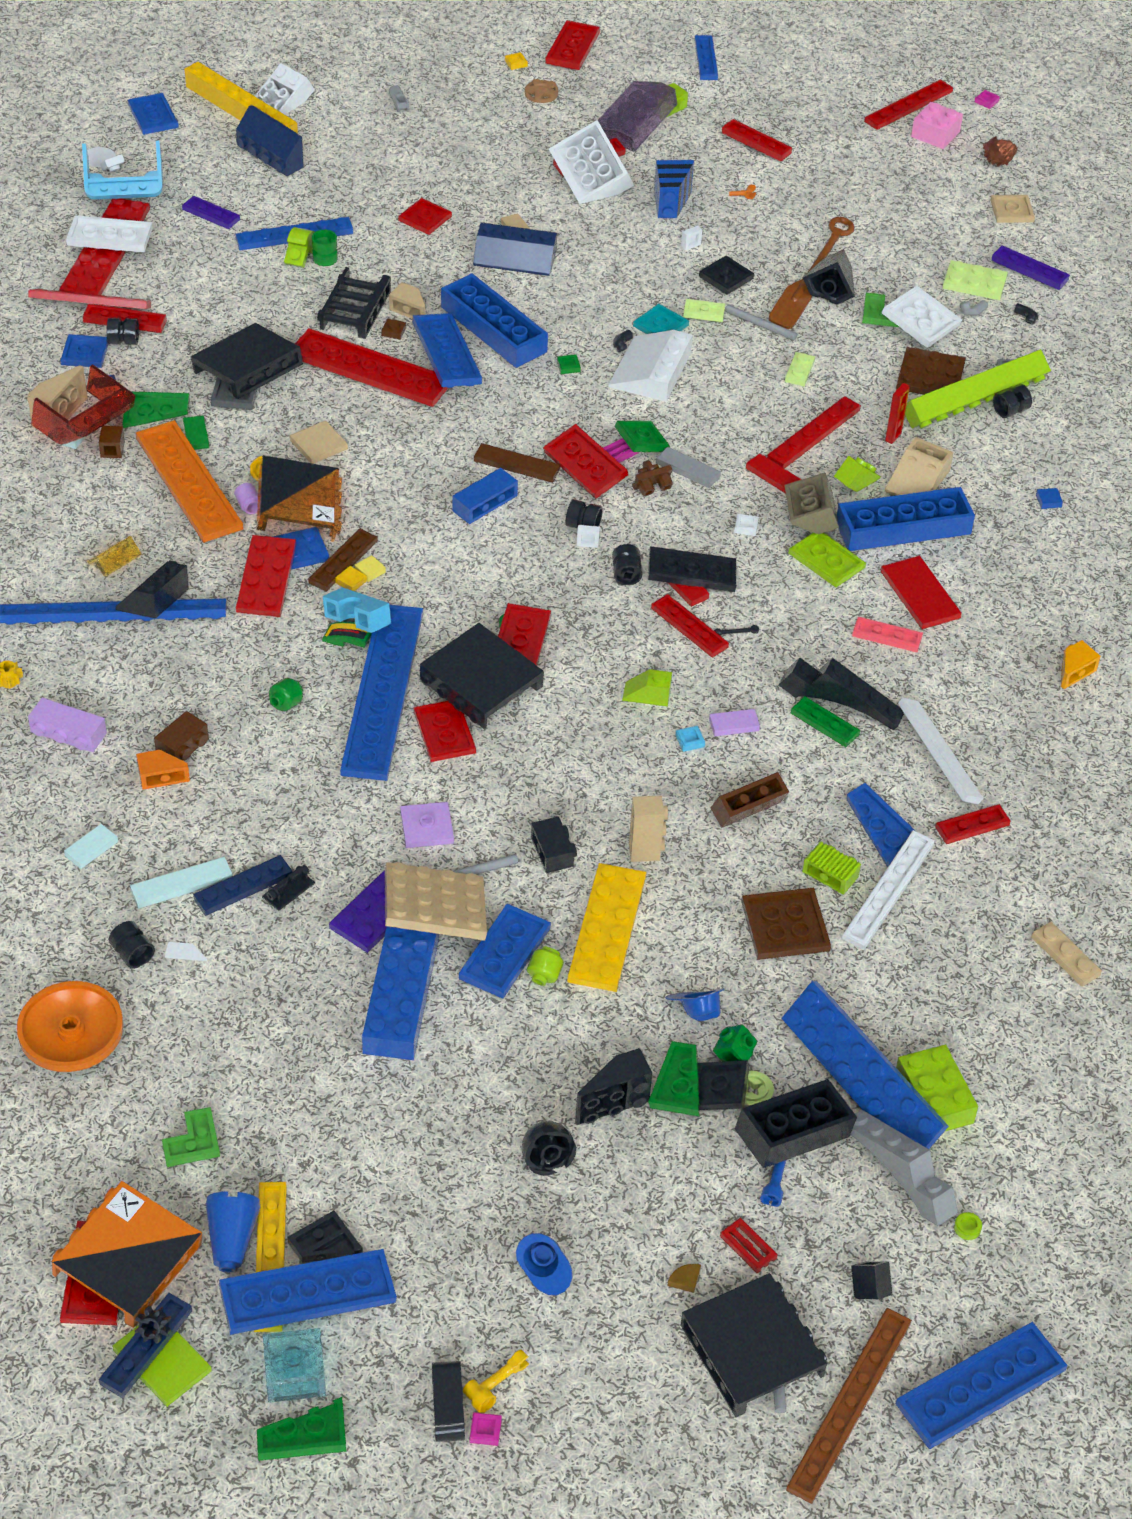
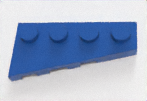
M863 783L847 794V802L886 866L889 867L914 829L866 783Z

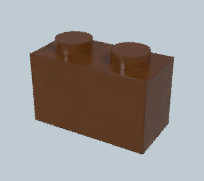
M185 711L154 737L155 750H162L185 761L196 749L207 743L209 739L208 725L190 712Z

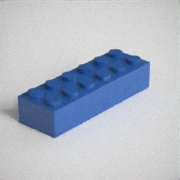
M473 273L441 288V308L448 313H452L457 321L515 368L547 353L548 333Z
M961 487L838 503L837 509L838 529L849 551L970 535L975 519V514Z
M387 926L362 1034L363 1054L414 1060L439 942V934Z

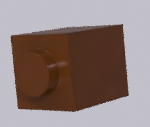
M123 426L101 427L98 442L100 458H122L125 444Z

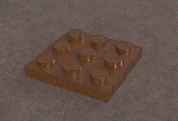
M906 347L896 390L902 383H905L910 387L909 392L925 395L961 381L966 358L916 347Z
M814 887L742 895L741 903L757 960L830 952L831 943Z

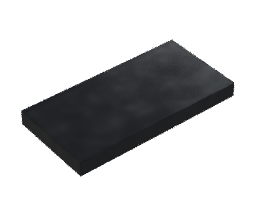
M650 546L648 580L735 592L736 558Z

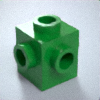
M743 1024L732 1027L728 1026L720 1032L713 1052L721 1061L749 1060L758 1041Z

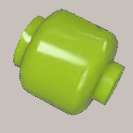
M547 946L533 952L527 972L535 984L545 986L546 983L552 984L557 981L564 964L563 959L560 957V952Z

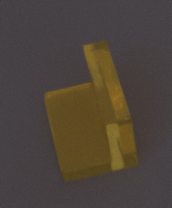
M130 535L88 559L87 562L88 564L95 562L103 576L106 577L136 559L142 553Z

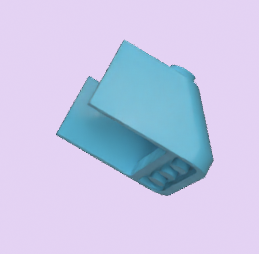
M159 140L156 141L157 171H149L145 176L104 178L101 174L90 173L86 143L82 144L85 194L90 199L156 197L161 194L163 189V172Z

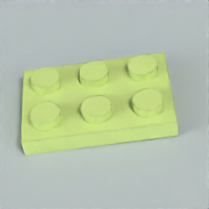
M951 260L943 283V289L1000 300L1008 272Z

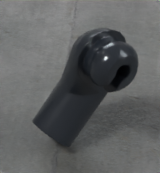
M1016 304L1014 313L1025 316L1027 323L1035 324L1039 317L1038 313L1028 306Z

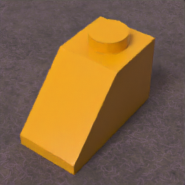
M1083 640L1070 644L1064 650L1061 669V687L1063 689L1097 671L1101 656Z

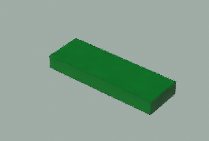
M806 696L791 708L790 713L845 748L860 735L858 728Z

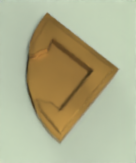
M686 1264L677 1268L670 1275L667 1286L694 1293L701 1264Z

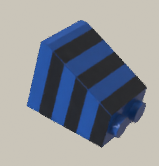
M656 160L654 196L658 218H677L692 192L694 160Z

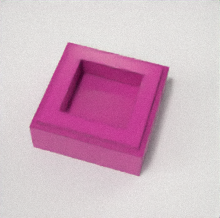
M984 90L975 97V103L991 109L999 102L1000 96Z
M473 1412L470 1443L498 1446L502 1415Z

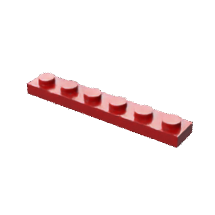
M846 396L842 397L767 454V458L785 469L860 411L861 405Z

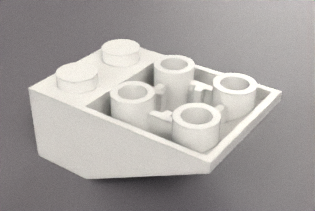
M280 63L255 97L285 115L305 103L315 89L307 77Z

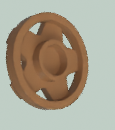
M534 79L526 85L525 96L530 101L536 103H548L558 97V87L554 81Z

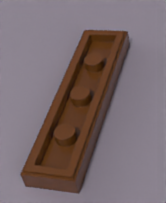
M481 443L474 455V462L502 468L503 470L551 483L554 482L560 471V464L484 443Z
M359 528L308 578V583L327 592L336 583L335 577L349 566H353L378 542V536Z

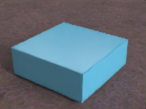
M698 726L676 730L675 736L683 752L705 747V740Z

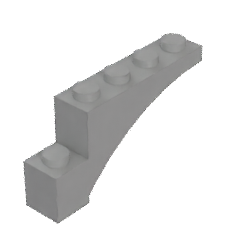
M863 1110L855 1113L857 1119L850 1135L874 1154L892 1173L912 1199L922 1217L939 1226L958 1213L953 1187L935 1176L929 1149Z

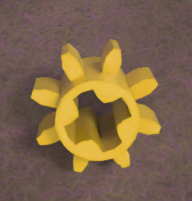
M10 660L2 661L0 663V687L3 686L11 689L17 684L20 685L19 678L23 677L22 668H18L17 662L14 663Z

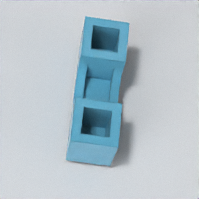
M343 587L323 596L324 614L327 618L338 622L355 618L356 628L370 633L391 624L388 602Z

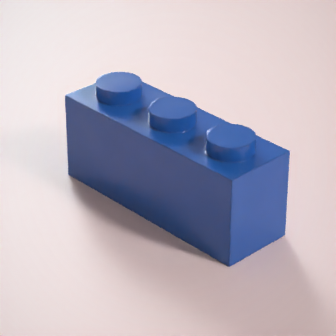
M499 468L452 496V511L468 524H471L517 497L518 480L502 468Z

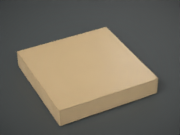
M991 195L990 201L997 223L1034 222L1035 216L1028 195Z
M326 420L290 435V441L312 464L348 449V443Z

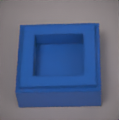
M1058 488L1037 489L1036 497L1041 509L1062 508L1063 501Z

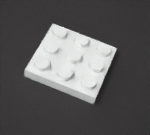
M915 286L885 306L882 314L890 321L894 322L927 348L960 326L962 322L961 318L918 286Z

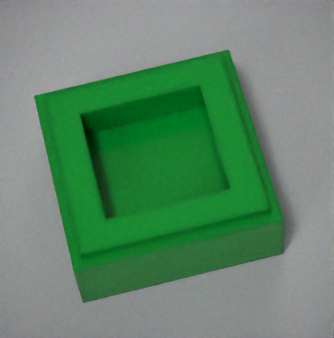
M577 355L557 356L560 374L581 372Z

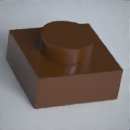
M387 318L381 330V336L401 340L406 330V322Z

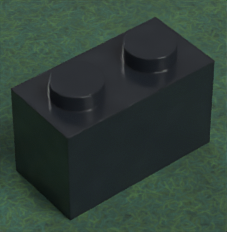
M559 816L532 822L531 839L545 872L550 873L574 867V857H577L576 846L574 843H570L568 828L562 824Z

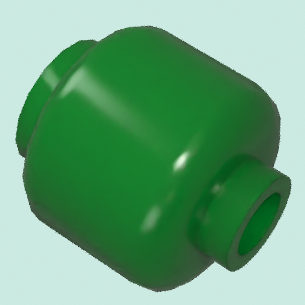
M283 678L269 689L271 705L282 712L289 711L303 699L301 684L291 678Z

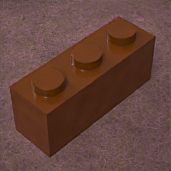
M776 772L719 796L710 808L719 825L723 828L781 803L788 795L789 790L779 772Z

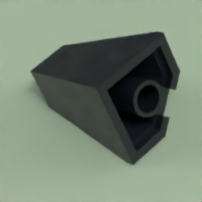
M844 249L825 257L802 277L810 295L814 297H821L836 305L855 297L852 266Z

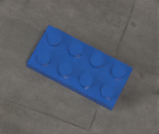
M506 904L487 931L485 941L481 940L459 972V980L504 999L532 957L533 952L551 929V922Z

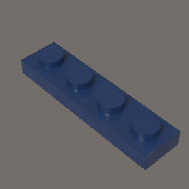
M279 855L193 894L194 901L203 914L207 916L279 883L293 871L284 858Z
M170 1292L155 1310L163 1307V1312L166 1316H171L172 1319L167 1323V1327L171 1329V1332L167 1336L162 1335V1340L157 1344L154 1342V1339H148L146 1342H143V1337L140 1333H135L99 1378L101 1386L122 1399L193 1311L192 1305Z

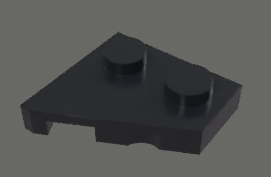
M335 1210L287 1237L288 1244L302 1263L363 1253L362 1246Z

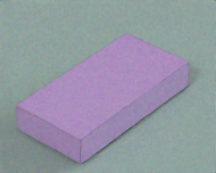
M755 709L715 713L709 716L714 737L756 732L760 729Z

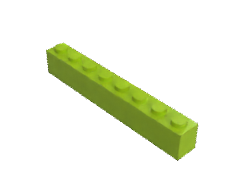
M1040 349L907 402L905 415L912 429L918 426L923 429L930 426L933 420H936L938 423L947 419L948 414L953 413L956 416L964 412L966 407L973 409L980 406L981 401L984 400L986 403L993 401L996 393L1008 390L1016 385L1023 384L1028 387L1030 385L1029 382L1039 383L1046 379L1045 375L1051 372V369Z

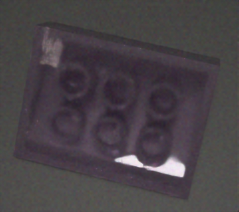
M633 81L598 119V122L609 140L617 138L626 149L635 152L676 107V91L662 82Z

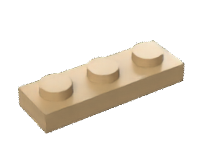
M1052 922L1047 923L1032 933L1031 938L1081 987L1101 975L1102 970Z

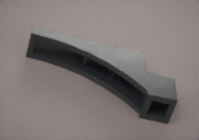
M833 657L819 670L802 658H798L785 671L778 685L795 698L806 696L853 708L881 722L891 730H895L899 726L904 712L898 705Z

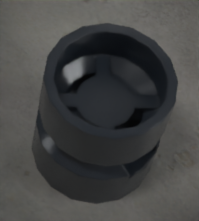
M108 318V344H121L124 341L126 345H138L139 322L137 318H126L124 321L121 318Z
M1019 384L1008 390L996 393L993 397V406L998 415L1002 418H1008L1029 409L1032 406V396L1025 385Z
M572 499L567 509L565 525L573 528H578V525L599 527L603 507L594 504L586 506L585 502Z
M623 544L616 547L612 552L615 581L621 585H634L638 583L642 578L639 549L631 544Z
M126 921L119 924L109 935L110 945L120 954L121 959L129 968L135 969L146 964L155 953L154 945L134 921Z

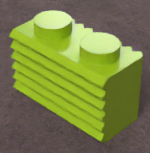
M820 841L804 859L802 872L844 895L858 879L861 864L855 858L840 853L832 845H827Z

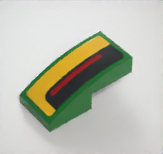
M335 622L329 625L322 638V642L344 647L345 643H350L365 648L372 633L356 628L354 622Z

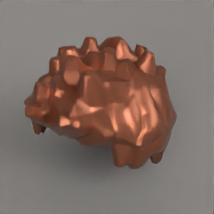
M997 136L983 144V149H985L984 156L992 165L997 164V167L1004 164L1008 165L1016 155L1018 147L1011 140H997Z

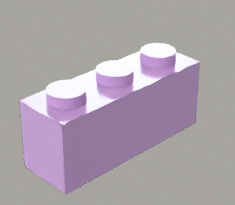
M41 698L28 716L30 731L35 735L45 736L54 739L58 743L75 746L79 750L94 752L107 734L105 718L45 698Z

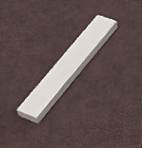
M902 698L898 703L961 800L979 804L984 798L920 703L916 700Z
M914 830L912 831L843 933V940L863 950L866 948L933 848L935 840Z

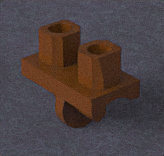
M649 460L643 462L642 468L638 469V474L635 476V483H632V487L634 490L639 489L643 497L654 493L655 488L653 484L658 483L661 491L671 489L673 482L670 475L673 469L671 465L659 468L658 464L652 465Z

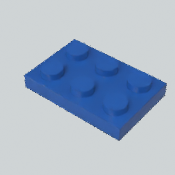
M317 527L272 536L296 539L297 545L291 570L323 563L329 559V553Z

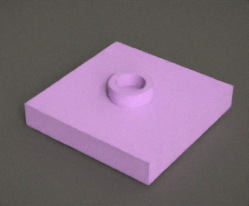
M448 802L400 806L406 848L454 844Z

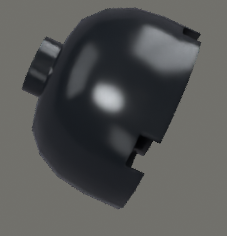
M541 1121L530 1127L523 1137L521 1146L526 1165L529 1166L533 1173L542 1176L556 1174L558 1172L553 1169L563 1167L564 1165L567 1168L571 1165L576 1156L577 1149L568 1129L562 1124L553 1121Z

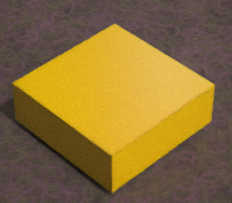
M521 52L505 56V62L511 70L528 67V61Z
M349 566L335 577L336 584L352 591L357 590L367 582V576L352 566Z

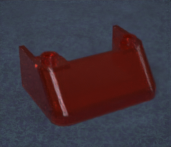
M92 364L89 369L87 392L100 401L68 420L39 398H35L31 425L54 442L61 445L68 444L88 436L133 408L135 395Z

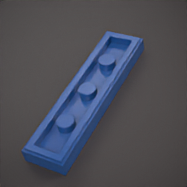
M695 35L694 41L700 80H718L712 35Z

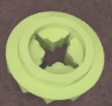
M749 1071L745 1104L753 1105L771 1099L774 1093L771 1079L761 1072ZM748 1087L757 1089V1095L753 1092H748Z

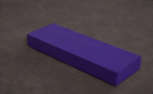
M192 196L182 205V210L228 230L240 221L239 214L196 196Z

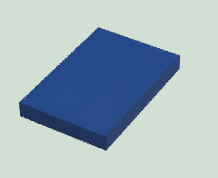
M163 93L127 100L128 106L143 135L179 128L178 121Z

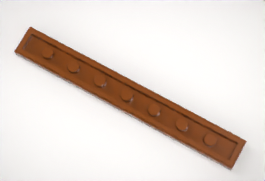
M886 1308L789 1481L786 1491L813 1504L912 1322L911 1319Z

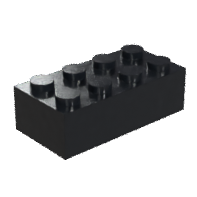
M826 1079L742 1108L735 1130L762 1168H766L849 1138L857 1116L830 1080Z

